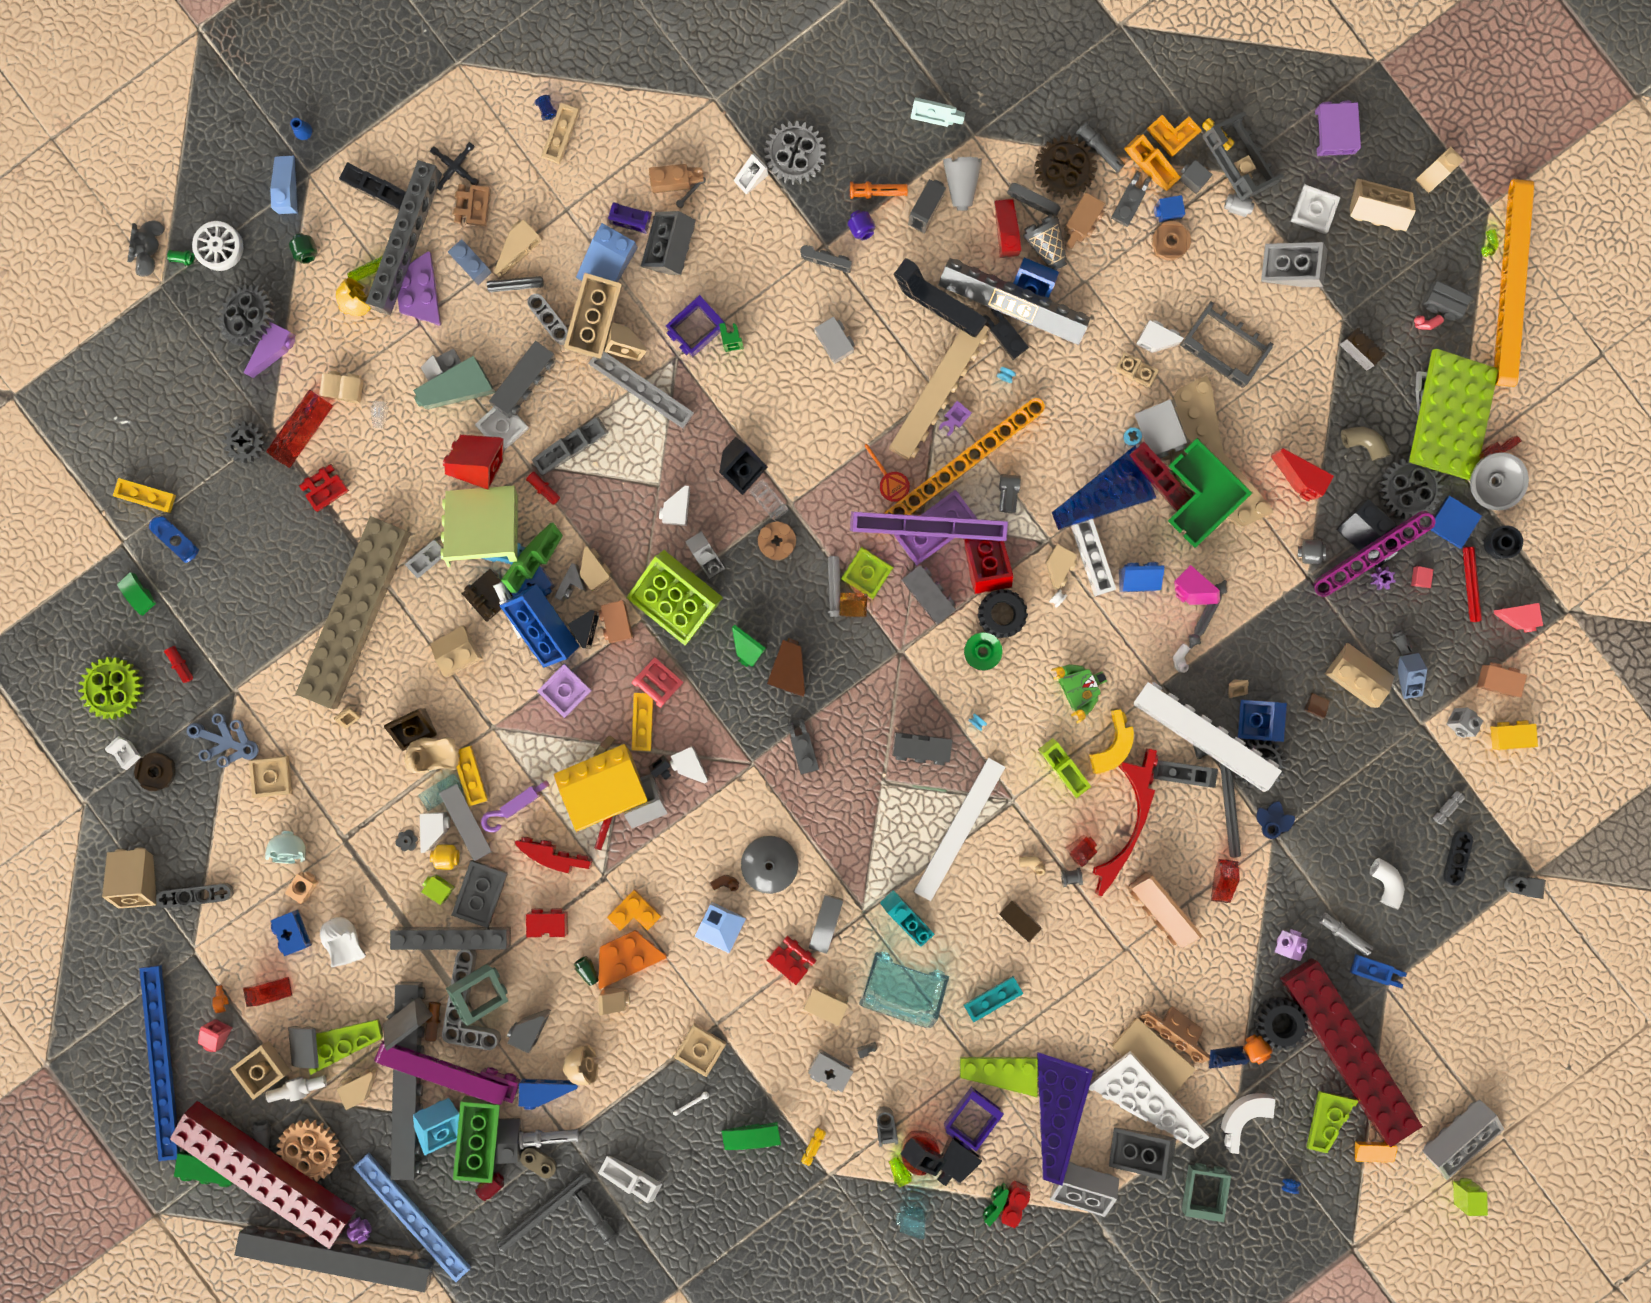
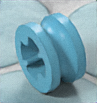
M1001 367V372L997 374V377L1007 383H1012V377H1015L1016 373L1008 368Z
M1129 428L1124 433V442L1127 445L1134 446L1141 441L1142 433L1138 428ZM1135 432L1137 440L1130 441L1128 433Z
M975 713L973 718L968 720L980 731L983 730L982 726L987 725Z

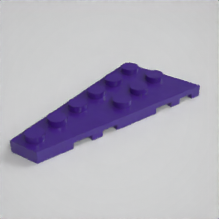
M1037 1052L1042 1179L1063 1186L1094 1070Z

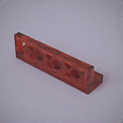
M309 389L266 452L275 460L290 468L328 415L333 405Z

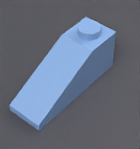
M278 156L274 158L270 187L271 208L278 214L298 213L294 156Z

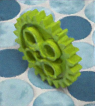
M106 657L105 660L98 659V663L92 662L93 669L85 668L88 674L81 675L85 681L79 682V684L84 687L78 690V692L84 693L80 700L87 701L83 706H91L89 712L96 711V717L103 715V719H109V717L117 719V716L123 718L124 713L131 714L130 708H137L135 702L142 701L138 698V695L144 694V692L139 691V688L144 686V684H139L138 682L142 677H136L139 670H132L134 665H127V660L120 661L118 657H114V659ZM120 673L123 676L121 682L118 681V675ZM100 675L103 676V683H102V684L99 683V676H100ZM121 692L124 694L123 701H120L119 695ZM102 694L105 696L104 703L100 701V696Z

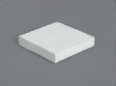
M1304 184L1290 222L1327 234L1340 197Z
M494 407L475 424L484 436L503 438V452L529 429L518 415H512L509 419Z

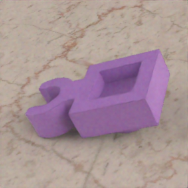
M956 401L945 415L948 421L942 422L939 430L944 426H948L950 431L947 433V436H950L953 433L954 426L960 428L972 412Z

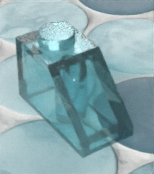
M900 1207V1213H896V1225H899L901 1233L925 1239L923 1207Z

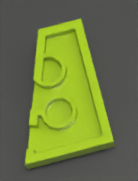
M1318 1091L1306 1147L1311 1150L1328 1153L1339 1135L1340 1128L1348 1120L1349 1113L1357 1105L1358 1100Z

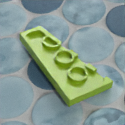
M375 1019L316 1033L319 1068H309L310 1075L382 1039L383 1033L380 1020Z
M960 1057V1078L1038 1098L1037 1057Z

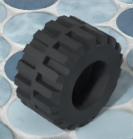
M999 589L993 591L981 601L978 608L979 624L984 628L985 632L997 638L1013 636L1020 632L1026 624V618L1028 617L1026 612L1027 605L1024 604L1023 598H1020L1019 594L1012 592V590ZM997 603H1007L1013 609V619L1009 624L999 625L993 620L991 611Z
M1272 997L1269 998L1270 1002L1266 1000L1262 1002L1264 1006L1262 1008L1259 1006L1257 1008L1259 1014L1255 1013L1254 1016L1257 1021H1254L1257 1033L1269 1045L1277 1049L1283 1048L1288 1050L1289 1046L1297 1047V1042L1301 1044L1303 1042L1301 1038L1302 1036L1306 1037L1307 1032H1305V1029H1308L1309 1026L1305 1022L1308 1019L1304 1015L1303 1009L1291 1000L1277 997V999ZM1288 1013L1290 1017L1288 1028L1281 1033H1274L1272 1029L1274 1018L1279 1014Z

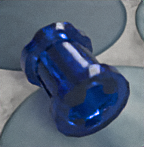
M542 95L534 101L541 111L543 121L551 120L557 114V111L550 102V95Z

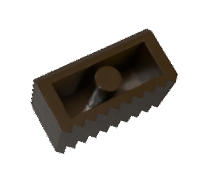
M1360 328L1352 331L1339 344L1366 371L1374 367L1385 355L1383 349L1377 347V344H1374V341H1371L1369 336H1366V333L1360 331Z

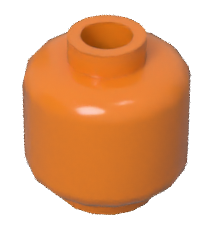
M1254 1034L1245 1039L1247 1043L1243 1046V1049L1251 1062H1257L1259 1065L1272 1057L1270 1055L1273 1052L1272 1047L1261 1036L1257 1037Z

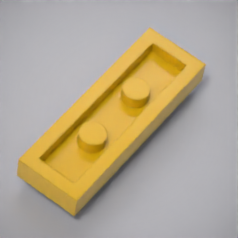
M120 478L117 480L113 493L114 497L171 513L176 497L174 494Z
M634 693L632 750L652 751L653 699L647 693Z
M472 746L459 749L460 761L456 768L468 807L488 801Z

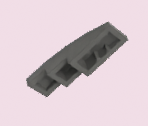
M595 417L583 427L577 428L565 438L556 441L534 457L532 461L541 476L587 449L609 432L600 418Z

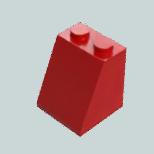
M460 434L457 441H453L450 454L446 455L443 460L445 475L489 490L503 463L504 439L501 437Z

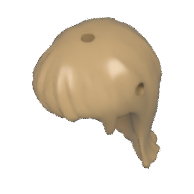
M445 737L440 740L420 738L409 744L405 753L404 763L406 768L412 773H426L439 768L456 770L460 761L459 749L456 748L455 740L452 737Z

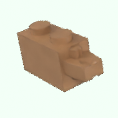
M687 164L649 168L650 185L653 193L691 189V184L704 181L702 168L688 167Z
M1085 192L1064 228L1067 235L1070 236L1065 245L1072 250L1076 241L1082 242L1086 236L1090 238L1096 228L1093 226L1096 220L1100 221L1105 213L1103 210L1104 202Z

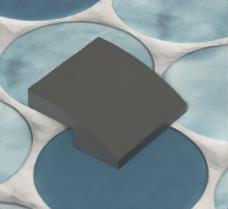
M298 1026L288 1027L291 1065L299 1068H319L315 1028L310 1026L303 1028Z

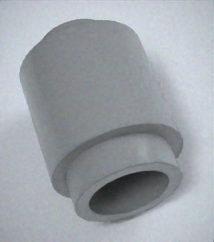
M1236 193L1233 195L1229 194L1224 205V209H1227L1228 212L1246 217L1247 214L1251 215L1254 208L1252 198L1241 201Z

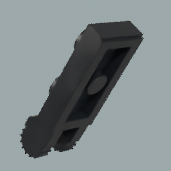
M991 309L992 314L999 323L994 325L990 317L985 314L983 317L987 320L986 325L1012 360H1015L1029 347L1008 320L999 311Z

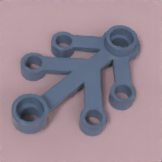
M221 713L214 714L212 722L218 725L222 736L206 731L200 723H192L187 727V734L190 738L202 737L220 744L209 750L200 751L199 759L201 761H209L213 756L230 748L238 750L229 756H220L217 759V765L224 768L240 758L254 759L259 753L258 745L248 739L241 720H233L230 723L231 730L237 732L240 742L234 741L225 722L226 718ZM217 716L221 717V722L219 723L216 721ZM236 722L239 723V728H238V729H236V728L234 727V724H235ZM193 727L197 730L196 734L192 733ZM246 747H250L251 752L249 754L246 753ZM204 752L208 753L207 759L203 757ZM223 758L226 760L225 765H222L221 760Z

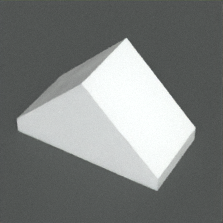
M753 153L734 179V182L745 194H748L768 176L767 166Z

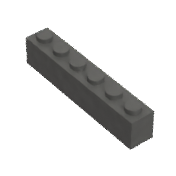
M395 927L390 930V950L508 949L511 946V927Z

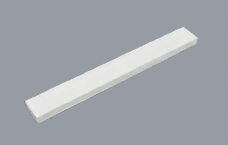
M990 758L986 760L914 890L915 893L929 901L932 900L1004 771L1005 766Z

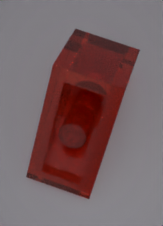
M1082 835L1065 847L1075 863L1083 867L1097 853L1095 849L1097 844L1091 836L1087 838V836Z
M1218 860L1214 870L1211 901L1231 903L1240 881L1238 861Z
M289 977L243 987L246 1007L260 1006L293 996Z

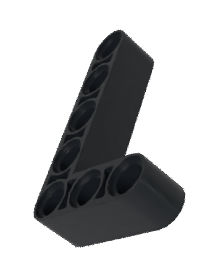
M905 258L894 272V277L901 291L906 296L970 336L976 338L986 325L987 320L981 314L925 281L919 267L910 259Z

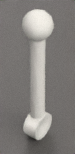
M703 1092L700 1097L675 1110L673 1114L677 1116L702 1099H708L709 1093Z

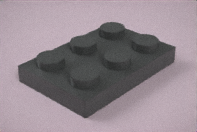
M471 860L451 916L489 928L508 872Z

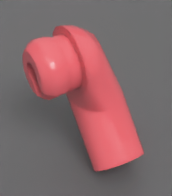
M1423 315L1415 317L1414 325L1417 329L1432 330L1442 324L1444 319L1441 315H1437L1430 320H1425Z

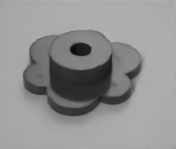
M406 830L398 834L399 838L396 839L395 844L401 847L402 851H412L416 848L415 842L418 841V838L414 836L412 830Z

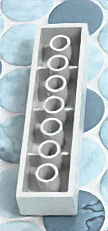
M1147 682L1134 701V706L1263 792L1271 788L1282 772L1278 769L1279 765L1270 759L1266 761L1261 757L1262 753L1254 748L1248 749L1244 746L1246 744L1244 741L1237 737H1230L1228 735L1229 732L1223 727L1218 726L1216 728L1211 724L1212 720L1204 715L1200 717L1195 714L1196 710L1190 705L1185 704L1183 706L1178 702L1179 698L1171 693L1167 695L1161 691L1163 688L1155 682H1152V684Z

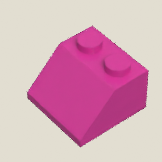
M1191 565L1174 581L1176 597L1183 603L1186 601L1189 605L1218 604L1220 602V590Z

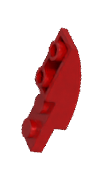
M521 837V839L515 841V845L524 854L550 869L569 874L572 871V866L585 869L592 867L593 860L588 859L587 855L577 854V857L569 856V852L566 851L555 853L556 845H552L551 841L540 840V843L533 842V838Z

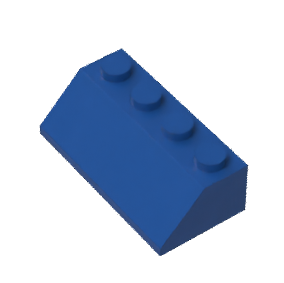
M537 584L525 588L500 605L543 668L568 659L580 647Z

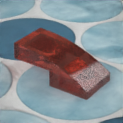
M1516 435L1509 438L1502 445L1495 442L1486 447L1479 457L1483 459L1493 453L1506 452L1518 445L1522 440Z

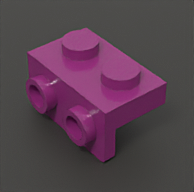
M493 1067L484 1068L480 1076L509 1085L503 1101L513 1103L521 1079L516 1078L517 1076L512 1073H499L498 1069Z

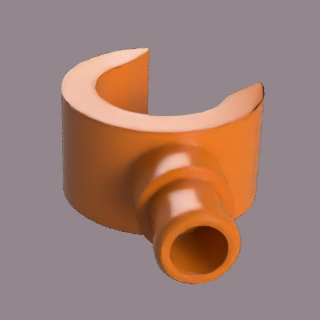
M222 985L216 986V996L213 997L212 1004L215 1013L226 1012L224 1005L229 1004Z

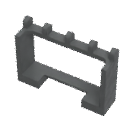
M1245 111L1213 126L1202 136L1241 201L1279 183L1284 177L1283 174L1275 177L1269 169L1272 167L1271 163H1265L1259 153L1262 151V148H1256L1250 138V135L1253 133L1251 130L1246 131L1242 125L1243 117L1246 115ZM1234 126L1266 182L1256 186L1249 174L1240 175L1223 146L1228 141L1223 130Z
M1210 301L1180 346L1241 388H1244L1270 353L1274 344L1270 342L1265 346L1256 339L1259 336L1257 332L1253 337L1241 330L1243 322L1240 321L1235 326L1225 319L1228 312L1224 311L1222 315H1219L1212 309L1214 303ZM1207 314L1263 352L1247 375L1237 368L1232 369L1204 350V346L1192 338V335Z

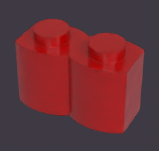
M1014 1180L1008 1188V1197L999 1215L1001 1222L1012 1228H1016L1022 1219V1210L1026 1208L1030 1200V1191L1027 1185Z

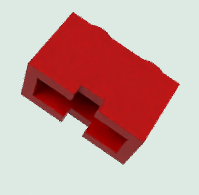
M543 908L531 909V912L526 914V938L542 937L545 933H549V937H565L568 934V911H562V908H552L551 911L544 912Z

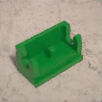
M720 323L725 352L744 349L737 325L733 323L734 331L727 333L725 323Z

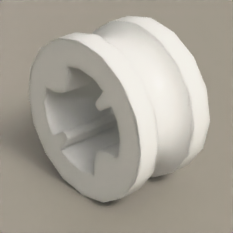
M1059 589L1049 602L1054 603V607L1057 608L1068 595L1062 594V590Z

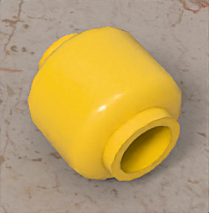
M439 844L435 847L434 851L430 852V862H433L436 869L452 870L455 865L459 864L460 852L454 845Z

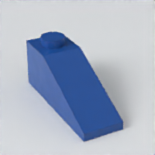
M522 1079L519 1083L518 1107L533 1110L576 1090L579 1085L573 1084L570 1080Z

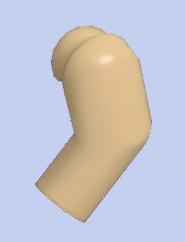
M1037 856L1019 857L1020 867L1030 866L1040 876L1045 873L1046 866Z

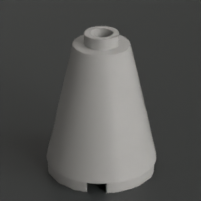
M958 157L955 161L952 158L943 159L953 207H957V211H967L968 207L973 205L982 158Z

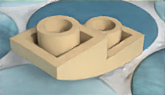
M1125 352L1115 369L1124 376L1150 389L1159 373V369L1143 363L1141 359Z

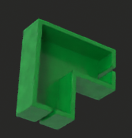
M1196 438L1184 450L1188 453L1186 456L1181 453L1169 465L1196 493L1168 520L1179 533L1183 530L1186 531L1183 537L1194 548L1253 493L1199 438Z

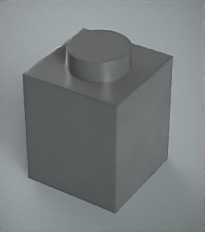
M1195 160L1191 165L1189 163L1185 165L1181 170L1183 175L1179 180L1197 194L1213 174Z

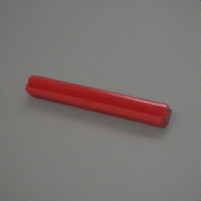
M1472 546L1464 547L1463 558L1470 622H1480L1482 617L1475 548Z

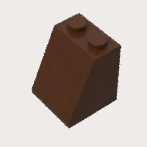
M788 638L787 641L783 640L767 684L804 697L805 683L802 647L798 646V641Z

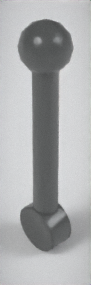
M705 177L703 182L696 183L681 200H677V207L682 208L684 206V202L700 184L705 183Z

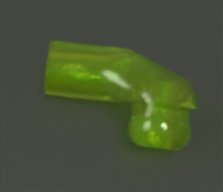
M1495 229L1486 231L1488 244L1481 249L1483 257L1493 256L1499 247Z

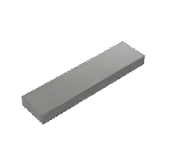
M455 784L439 792L473 861L491 853L492 851L458 785Z

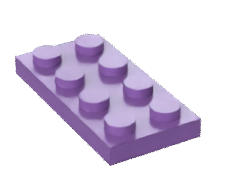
M956 489L920 515L977 519ZM894 534V537L916 566L954 539L949 537Z

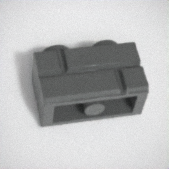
M1436 280L1430 285L1422 305L1427 306L1426 309L1430 312H1440L1444 314V318L1455 321L1464 316L1472 296Z

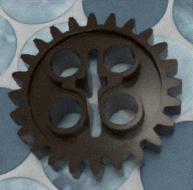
M1061 135L1059 141L1054 137L1052 144L1047 141L1045 144L1046 148L1041 147L1040 152L1042 154H1037L1036 158L1039 161H1036L1034 166L1039 167L1035 170V174H1040L1037 181H1043L1041 188L1048 187L1046 193L1052 190L1054 191L1053 197L1060 193L1061 199H1063L1065 194L1070 199L1072 193L1077 197L1079 190L1084 193L1086 191L1085 186H1091L1090 180L1095 178V175L1092 173L1097 171V168L1092 166L1096 165L1097 160H1091L1095 153H1088L1091 147L1084 148L1085 141L1079 144L1078 137L1071 141V135L1068 136L1067 140H1064L1063 135ZM1056 152L1064 153L1065 157H1057ZM1074 159H1080L1083 164H1075ZM1065 164L1068 165L1067 170L1063 169ZM1055 169L1058 172V175H1051L1049 173V170ZM1072 176L1076 182L1071 183L1066 177Z

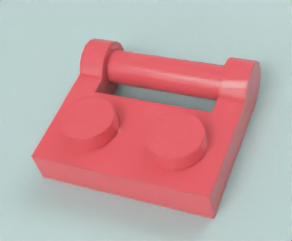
M655 657L632 681L634 686H639L657 702L656 705L660 708L684 683ZM645 676L665 693L663 697L643 681Z

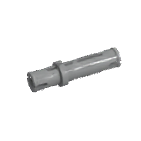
M1324 913L1321 916L1323 920L1320 918L1319 923L1330 929L1333 935L1341 937L1365 956L1371 953L1369 949L1373 950V946L1346 928L1343 922H1338L1328 913Z

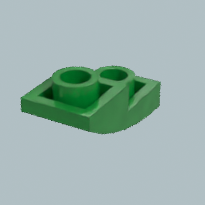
M130 572L117 584L124 597L139 615L143 616L156 604L150 591L142 587L136 574Z
M1005 1183L994 1188L991 1195L994 1204L987 1206L983 1212L984 1222L989 1227L998 1218L1006 1203L1009 1190Z

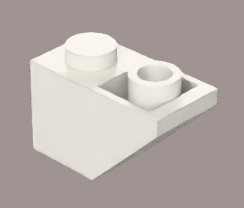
M1149 320L1136 345L1154 353L1177 346L1184 338L1180 336L1178 331L1168 330L1163 327L1162 323L1156 320Z

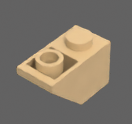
M1058 544L1054 546L1046 560L1050 580L1055 590L1065 586L1068 577H1066L1069 570L1073 571L1078 562L1075 560L1076 554Z
M586 546L583 551L580 576L590 590L594 592L612 579L610 576L612 571L606 563L602 565L598 560L600 555L595 548L590 549Z
M369 1068L364 1069L358 1073V1077L352 1079L350 1076L341 1081V1085L336 1090L346 1110L364 1102L369 1097L378 1072L376 1068L373 1070H369Z

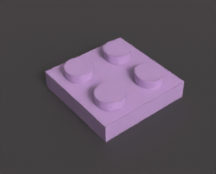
M563 664L537 692L566 718L592 690L566 664Z

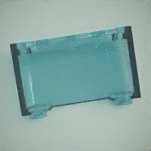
M876 952L865 981L859 1005L924 1028L933 1027L939 1017L949 976L940 970H934L929 974H925L892 963L893 959L886 952Z

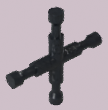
M468 142L466 149L454 161L447 155L440 153L435 146L431 148L430 153L438 156L449 167L438 184L437 189L439 191L442 190L444 183L455 172L469 180L472 185L479 184L478 179L471 177L460 166L466 159V155L475 148L472 143Z

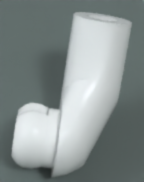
M1182 644L1173 656L1175 669L1182 673L1187 672L1189 669L1185 656L1190 648L1185 644Z

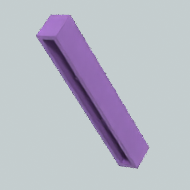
M851 511L850 531L1007 540V521Z

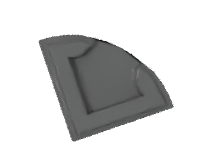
M876 1042L858 1047L859 1057L862 1059L869 1056L868 1053L875 1052L877 1050Z

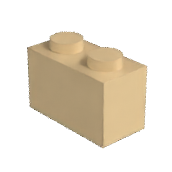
M818 985V987L813 986L804 1005V1011L839 1026L848 1007L846 997L838 993L833 995L828 992L827 988Z

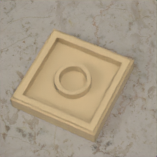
M289 756L249 760L252 798L293 794Z
M694 1023L674 1058L707 1077L727 1043Z

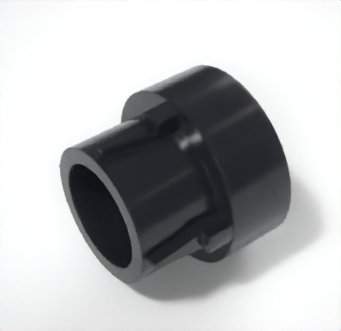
M1508 525L1494 528L1482 540L1484 541L1485 551L1495 559L1512 558L1518 555L1523 547V537L1520 531ZM1502 538L1505 540V547L1501 544Z

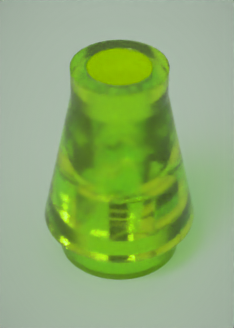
M899 1156L888 1161L894 1183L899 1188L912 1181V1174L901 1162Z

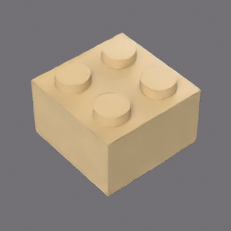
M269 1041L259 1046L230 1068L252 1100L291 1072Z

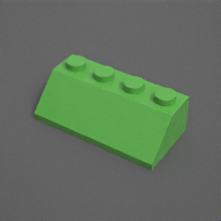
M464 1096L461 1100L453 1180L493 1182L500 1105L470 1096Z

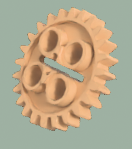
M306 1119L303 1123L299 1120L296 1125L292 1123L279 1137L280 1142L277 1144V1147L281 1149L276 1154L282 1155L280 1158L317 1182L321 1177L324 1179L338 1164L337 1160L340 1155L337 1153L341 1148L335 1145L339 1140H333L335 1133H328L330 1127L323 1129V1122L317 1126L316 1120L311 1124L309 1119Z

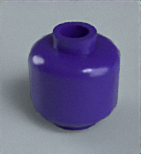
M857 210L850 215L851 218L847 224L854 238L863 241L874 234L876 226L869 212Z

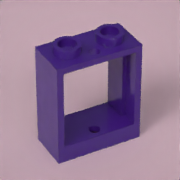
M699 295L665 325L668 330L666 334L672 341L677 340L681 344L679 348L686 356L690 354L694 357L721 333L719 324L725 322ZM699 308L716 328L696 346L691 348L675 329Z
M971 1086L944 1122L945 1132L952 1138H959L962 1141L961 1144L968 1150L972 1148L977 1151L1004 1115L1003 1110ZM971 1099L992 1114L974 1140L953 1125L956 1118Z

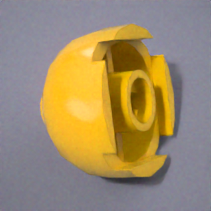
M345 278L336 289L335 295L339 304L338 308L344 314L362 316L371 310L366 304L368 296L363 292L365 287L352 278Z

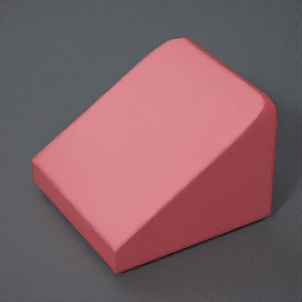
M1421 566L1413 567L1411 586L1431 588L1433 569Z

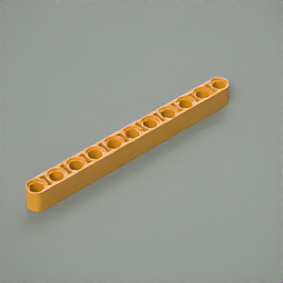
M1512 179L1508 189L1494 367L1498 370L1495 384L1497 386L1515 387L1519 378L1534 197V181Z
M1038 398L1027 402L885 513L894 514L893 511L900 508L904 511V515H912L1037 419L1044 411V402ZM1030 405H1038L1040 411L1038 413L1032 412ZM1022 416L1025 420L1024 424L1016 423L1015 417ZM1000 428H1008L1010 434L1003 436L1000 433ZM992 439L995 444L994 447H987L985 440ZM970 451H977L979 458L972 459L969 454ZM956 462L963 463L964 470L957 471L954 464ZM940 474H947L949 481L947 483L941 482L939 479ZM931 485L934 488V493L926 494L924 487ZM917 497L919 504L911 506L909 498Z

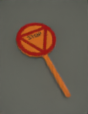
M865 444V448L885 475L880 482L882 496L891 502L900 501L908 495L910 490V483L907 477L900 472L887 473L869 445Z

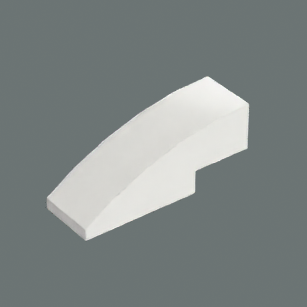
M611 1156L606 1157L598 1172L628 1194L633 1193L646 1203L654 1201L662 1186V1183Z

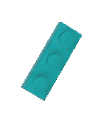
M1014 976L963 1005L974 1023L1021 996L1023 992Z

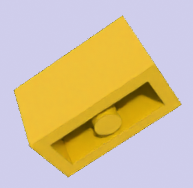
M1519 720L1514 725H1510L1509 722H1497V726H1490L1492 749L1505 750L1538 747L1536 724L1529 723V720Z

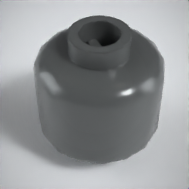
M1305 539L1302 542V546H1298V557H1302L1304 564H1320L1323 559H1326V544H1323L1320 539Z

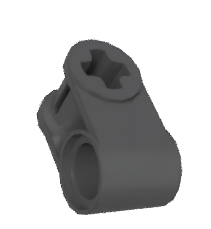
M1509 876L1504 881V887L1508 892L1544 899L1546 884L1544 879Z
M880 1107L876 1112L879 1147L890 1143L897 1145L898 1137L893 1112L889 1107ZM886 1114L890 1116V1119L882 1121L880 1117Z

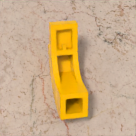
M1121 709L1111 710L1115 729V737L1111 746L1102 752L1089 754L1094 774L1110 771L1120 765L1132 748L1134 738L1133 726L1125 727L1127 719L1125 712H1122Z

